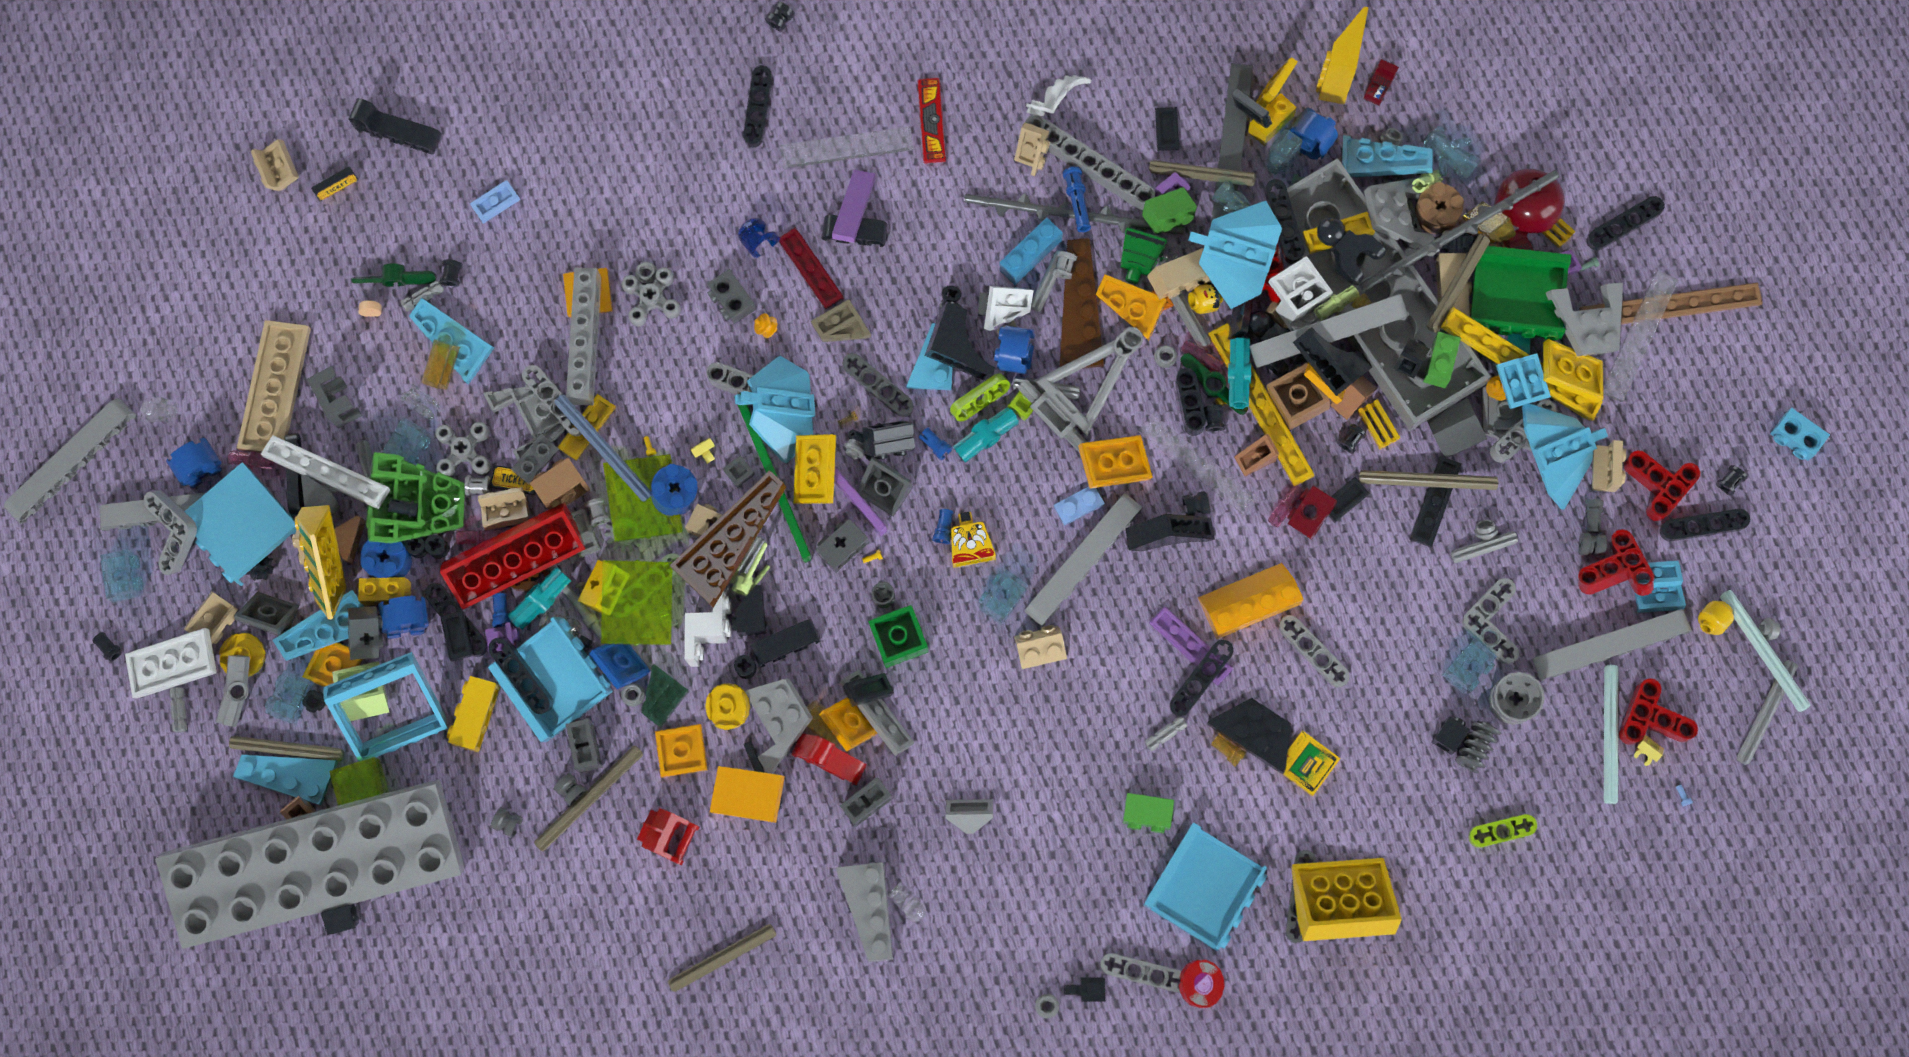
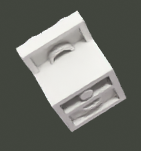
M1307 256L1272 277L1268 282L1281 299L1275 310L1290 331L1320 322V319L1314 313V308L1328 301L1333 294ZM1333 313L1332 315L1328 316L1326 319L1335 317L1336 314Z
M724 592L714 606L713 612L685 613V660L690 667H700V660H704V647H701V644L727 643V637L732 636V626L729 623V619H727V614H732V603L729 601V596H726Z

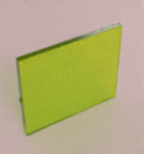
M671 454L623 460L650 491L655 474L663 467L672 464ZM608 462L603 463L614 542L642 538L650 539L651 537L683 532L680 514L673 516L662 514L653 505L651 497L646 501H642ZM670 488V492H671V493H673L674 491H676V488H674V489H671V488Z
M640 560L602 561L601 644H629L634 646L671 645L672 568L669 565L673 562Z

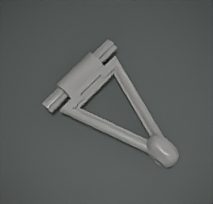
M1129 327L1114 341L1035 379L1034 382L1044 392L1043 394L1027 379L1017 389L1032 403L1030 406L1032 410L1060 439L1064 437L1079 452L1078 445L1087 441L1074 427L1077 426L1088 436L1129 356L1141 346L1143 335L1137 328ZM1115 353L1117 357L1086 416H1084L1053 383Z

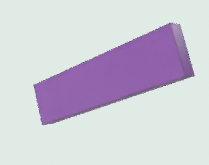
M853 171L832 232V239L854 243L875 181V173Z
M835 467L834 483L875 531L882 536L887 532L886 525Z
M1166 606L1149 622L1154 629L1196 667L1211 649ZM1213 653L1209 656V658L1216 660L1219 666L1223 663V661L1219 660L1220 656L1218 654L1216 657ZM1206 662L1202 670L1205 675H1213L1216 667L1214 663ZM1227 663L1213 683L1218 686L1233 668Z

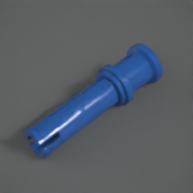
M1069 167L1062 172L1063 178L1067 183L1066 194L1071 197L1077 230L1083 233L1091 229L1084 199L1086 188L1081 180V168Z

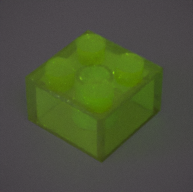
M376 757L329 771L338 806L389 792L381 760Z

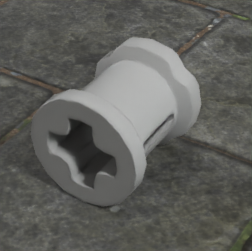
M1058 251V262L1052 274L1059 278L1071 279L1073 262L1076 261L1077 256L1069 252Z
M467 475L464 484L465 495L470 496L471 493L486 494L491 492V477L472 478L471 475Z
M595 498L584 504L585 509L589 511L592 527L610 521V517L606 515L603 506V498Z

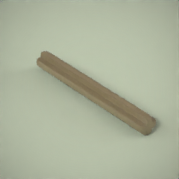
M1152 160L1149 165L1150 173L1171 176L1176 172L1180 177L1247 186L1255 185L1256 181L1255 173L1156 160Z
M1479 234L1428 321L1426 327L1431 332L1437 333L1440 330L1449 310L1455 304L1490 243L1486 235Z
M231 736L229 740V747L237 750L342 761L344 757V750L341 748Z
M768 924L668 980L670 989L676 992L776 936L774 927Z

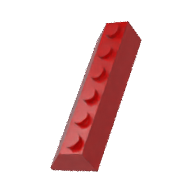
M565 502L442 562L440 573L460 607L464 610L586 548L576 522Z

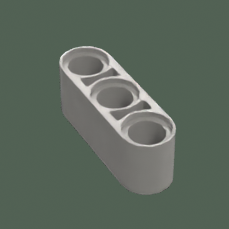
M718 362L708 366L706 374L709 382L714 387L735 395L741 394L742 391L752 392L747 380L753 375ZM716 372L723 373V376L719 379L712 378ZM738 379L744 381L740 387L733 386V383Z

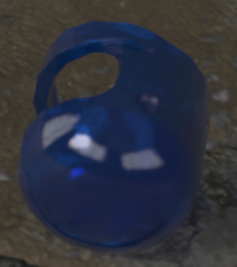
M751 218L745 221L738 230V239L753 258L761 256L756 251V248L763 241L767 240L772 247L780 241V237L773 231L764 234L766 223L760 218Z

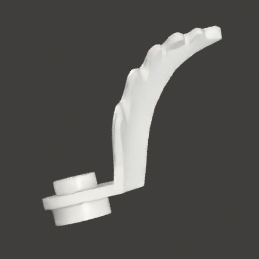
M1066 75L1064 80L1056 79L1055 86L1047 88L1044 103L1032 100L1031 104H1026V107H1028L1027 113L1044 117L1045 112L1053 114L1069 90L1080 84H1091L1092 80L1076 75L1072 77Z

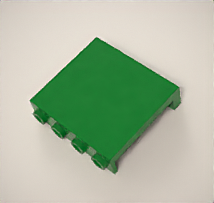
M1487 246L1475 267L1470 318L1492 332H1498L1504 336L1519 334L1524 338L1538 336L1553 341L1561 339L1566 328H1563L1564 323L1562 319L1557 318L1554 312L1556 307L1552 299L1548 300L1546 292L1567 288L1571 254Z

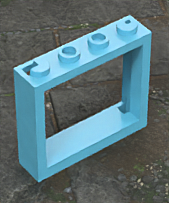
M413 652L323 687L324 701L359 763L370 759L374 760L380 755L394 752L402 746L416 743L422 738L438 734V732L448 728L446 715ZM413 673L434 714L362 743L340 702Z

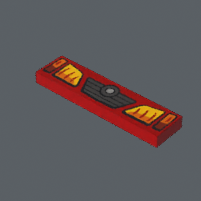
M939 78L918 79L924 163L946 162Z

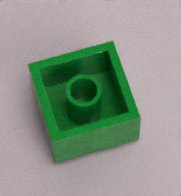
M912 605L868 621L885 668L929 653Z

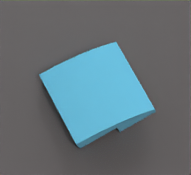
M1537 353L1496 365L1510 409L1551 397L1547 383L1543 381V370Z
M1679 561L1648 562L1654 574V588L1656 589L1652 591L1653 594L1640 596L1635 593L1637 613L1684 610L1686 603L1681 586L1683 577ZM1645 579L1638 581L1640 584H1647L1649 582Z

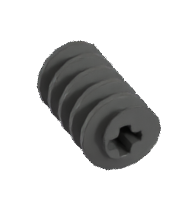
M1477 721V723L1471 725L1473 731H1469L1467 733L1469 739L1463 741V745L1466 748H1461L1459 750L1461 756L1455 758V762L1458 765L1479 774V771L1476 770L1477 767H1486L1481 762V759L1489 760L1485 751L1493 752L1494 750L1488 744H1496L1498 742L1493 737V734L1501 735L1497 728L1482 721Z

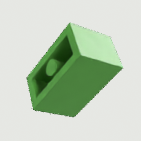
M1182 187L1145 201L1142 216L1153 232L1158 234L1193 221L1197 205L1185 188Z
M1442 332L1437 333L1433 340L1423 383L1446 388L1451 379L1461 337Z
M1127 793L1123 824H1127V828L1133 830H1141V827L1144 826L1151 827V832L1165 833V830H1170L1174 800Z

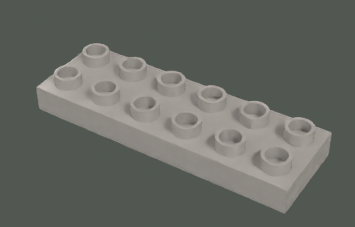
M1337 158L1287 188L1304 246L1303 258L1308 257L1335 295L1343 292L1353 284L1349 283L1336 271L1335 256L1332 251L1326 249L1309 254L1302 233L1303 231L1318 227L1325 218L1333 217L1341 220L1364 212L1369 214L1365 196ZM1279 206L1275 209V212L1279 216H1285L1288 210L1283 206ZM1284 227L1281 230L1282 234L1286 237L1294 234L1291 227ZM1375 230L1372 236L1385 248L1386 254L1382 259L1375 260L1364 253H1359L1356 261L1358 268L1364 275L1361 283L1378 274V271H1383L1406 257L1395 239ZM1291 242V250L1288 254H1293L1296 257L1299 251H1294L1293 242ZM1412 264L1405 268V276L1398 277L1392 275L1387 278V281H1382L1365 292L1361 289L1360 284L1353 285L1358 290L1360 298L1349 303L1341 312H1335L1336 316L1399 294L1402 295L1408 313L1407 317L1346 337L1352 348L1355 351L1359 350L1373 367L1369 370L1370 374L1410 431L1485 386L1491 378L1470 346L1460 340L1451 379L1446 388L1423 383L1433 340L1437 333L1428 330L1426 325L1439 302ZM1440 328V330L1438 331V332H1442V333H1445V334H1449L1448 332H1446L1445 330H1443V329H1441V328ZM1409 338L1420 340L1425 343L1426 347L1430 348L1414 379L1393 369Z
M440 779L165 851L155 858L182 949L459 876L465 869Z

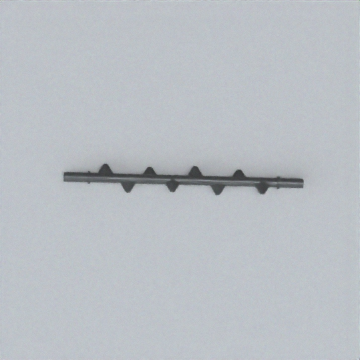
M1553 170L1542 178L1533 180L1530 185L1524 188H1517L1514 194L1492 207L1479 206V214L1451 231L1442 232L1441 237L1419 250L1406 249L1405 258L1383 271H1378V274L1360 284L1361 289L1365 292L1380 282L1387 281V278L1392 275L1403 277L1405 276L1406 267L1431 252H1439L1440 247L1464 233L1477 234L1479 224L1503 210L1512 209L1513 204L1536 191H1540L1542 187L1560 177L1558 172Z
M965 194V203L995 207L1000 217L1009 209L1036 213L1040 221H1043L1048 215L1075 219L1074 212L1068 202H1063L1059 207L1032 204L1027 194H1023L1018 201L992 198L988 195L985 197ZM1105 206L1100 213L1087 212L1089 222L1118 225L1122 233H1125L1127 227L1152 230L1144 217L1133 219L1113 216L1109 206ZM1176 226L1166 233L1183 235L1185 226Z

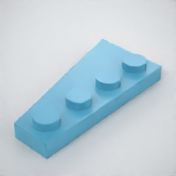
M1343 135L1342 165L1351 178L1433 173V149L1411 145L1397 146L1393 145L1392 142L1385 141L1377 143L1371 142V139L1361 138V140L1352 139L1351 136Z
M423 298L420 299L409 315L467 384L475 377L494 349L493 346Z
M351 590L343 595L333 619H328L323 611L319 610L273 639V642L287 661L348 639L347 608L364 606L358 601L355 592Z
M241 755L233 777L293 797L300 796L309 802L322 805L338 761Z

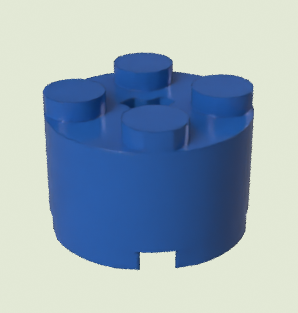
M1307 107L1300 113L1286 133V139L1290 145L1294 142L1295 145L1300 147L1299 152L1308 158L1317 160L1321 157L1323 159L1338 138V132L1334 127L1336 122L1331 117H1323Z
M1013 326L1000 327L999 340H1001L1000 348H996L994 361H997V368L999 370L1028 374L1027 369L1030 370L1034 346L1030 343V339H1035L1034 329Z
M200 438L201 442L197 444L191 441L182 445L170 454L172 456L171 460L167 458L166 463L181 486L189 485L191 489L203 483V477L208 474L215 476L222 471L220 466L222 462L206 438Z
M669 464L655 474L651 485V499L659 512L667 516L682 515L693 507L698 489V482L693 473L683 466ZM670 488H676L678 489V492L674 491L673 493H671Z
M367 540L362 547L360 554L361 566L373 578L405 577L411 569L412 556L407 552L402 541L382 543Z
M416 596L397 597L389 599V604L384 605L383 602L378 604L379 614L382 617V633L387 634L388 639L399 638L402 633L410 632L411 636L421 635L425 633L424 629L429 626L424 597H421L420 601L416 600Z

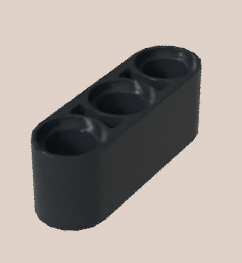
M838 215L824 216L822 240H836L832 239V232ZM862 218L854 242H857L858 245L871 246L876 244L884 247L887 222ZM836 240L837 243H850L847 241Z
M1183 368L1177 373L1175 380L1177 397L1185 431L1191 436H1197L1203 432L1206 418L1196 373L1192 369ZM1187 377L1192 383L1184 385L1180 379ZM1188 398H1191L1196 402V404L1194 406H1188L1185 404L1184 401ZM1197 420L1201 426L1193 428L1189 425V421Z
M808 619L756 641L750 647L758 666L762 668L765 667L766 663L779 661L786 658L787 654L802 651L808 648V645L814 642L818 644L821 640L813 621Z

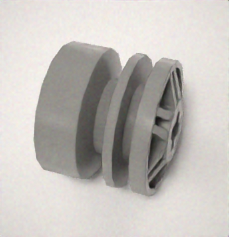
M1517 672L1510 673L1498 680L1491 688L1488 700L1490 709L1496 718L1504 723L1515 725L1522 724L1537 716L1543 707L1545 697L1543 688L1537 679L1530 674ZM1514 694H1516L1517 699H1520V702L1515 705L1513 701L1509 700Z

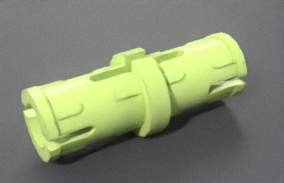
M1433 170V173L1428 174L1423 173L1420 178L1413 181L1412 185H1415L1412 187L1413 190L1417 193H1422L1431 185L1442 182L1443 178L1439 179V177L1443 176V173L1440 170Z
M1351 285L1337 295L1333 294L1328 301L1314 308V313L1320 321H1323L1333 313L1344 310L1345 306L1360 298V294Z

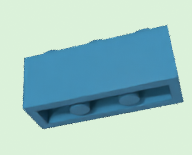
M1046 218L999 262V271L1016 285L1062 241L1063 232Z

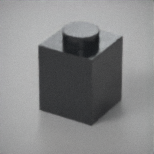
M1449 716L1437 732L1432 743L1452 755L1456 752L1470 729L1466 727V723L1456 716L1454 718Z
M353 903L321 912L327 936L356 928L361 919L359 907Z

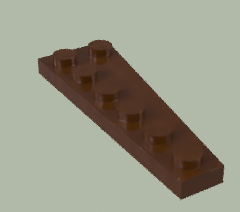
M1090 238L1067 240V252L1077 256V259L1073 262L1072 278L1065 279L1059 368L1102 347ZM1101 359L1082 369L1104 367V360Z

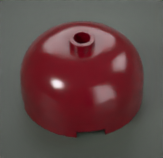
M1522 169L1511 173L1500 184L1494 205L1514 194L1517 188H1524L1530 185L1533 180H1538L1548 173L1537 169ZM1554 180L1542 187L1540 191H1536L1513 204L1512 209L1503 210L1497 216L1504 224L1508 222L1519 227L1518 231L1542 233L1548 231L1561 218L1565 205L1564 191L1560 183Z

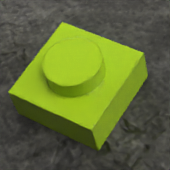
M1020 391L1017 392L1007 406L1024 421L1033 412L1030 407L1032 403Z

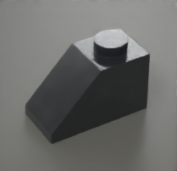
M1409 338L1393 369L1414 379L1430 348L1426 347L1425 343L1420 340Z
M755 585L736 608L735 617H732L733 631H737L739 637L767 634L761 585Z

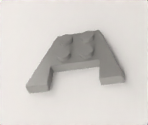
M1418 178L1369 186L1364 191L1374 230L1395 240L1400 238L1407 241L1409 247L1414 249L1422 248L1435 240L1433 234L1415 232L1407 198L1419 199L1421 193L1415 192L1412 188L1415 186L1412 185L1413 181ZM1431 252L1428 256H1433L1436 253Z
M1623 283L1600 286L1605 308L1573 311L1568 288L1546 292L1548 300L1552 299L1556 307L1554 312L1557 318H1561L1566 327L1565 333L1577 357L1612 353L1619 350Z
M527 385L521 388L503 389V391L483 393L493 413L515 403L528 427L533 440L513 450L517 461L541 434L553 443L565 431V428ZM550 387L544 388L541 396L544 398L551 397L553 389ZM556 406L555 412H556L557 414H564V413Z
M1483 387L1481 390V426L1485 435L1499 439L1523 417L1522 406L1510 409L1507 399L1499 401L1491 398L1486 392V387ZM1513 432L1512 439L1516 443H1520V436ZM1529 442L1522 447L1532 451Z
M789 678L745 690L749 697L750 705H753L775 742L774 746L758 756L765 771L770 774L777 770L778 764L787 756L792 744L798 740L813 719Z

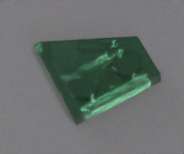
M653 664L641 713L661 728L690 691Z

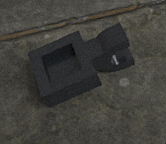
M1081 977L1080 985H1064V995H1081V1002H1106L1105 977Z

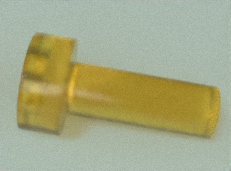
M855 411L850 412L851 415L839 420V425L841 426L852 420H859Z

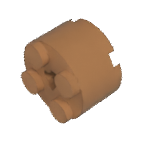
M1442 182L1431 185L1421 193L1415 206V213L1420 227L1431 234H1441L1445 230L1453 229L1462 214L1464 200L1459 192Z

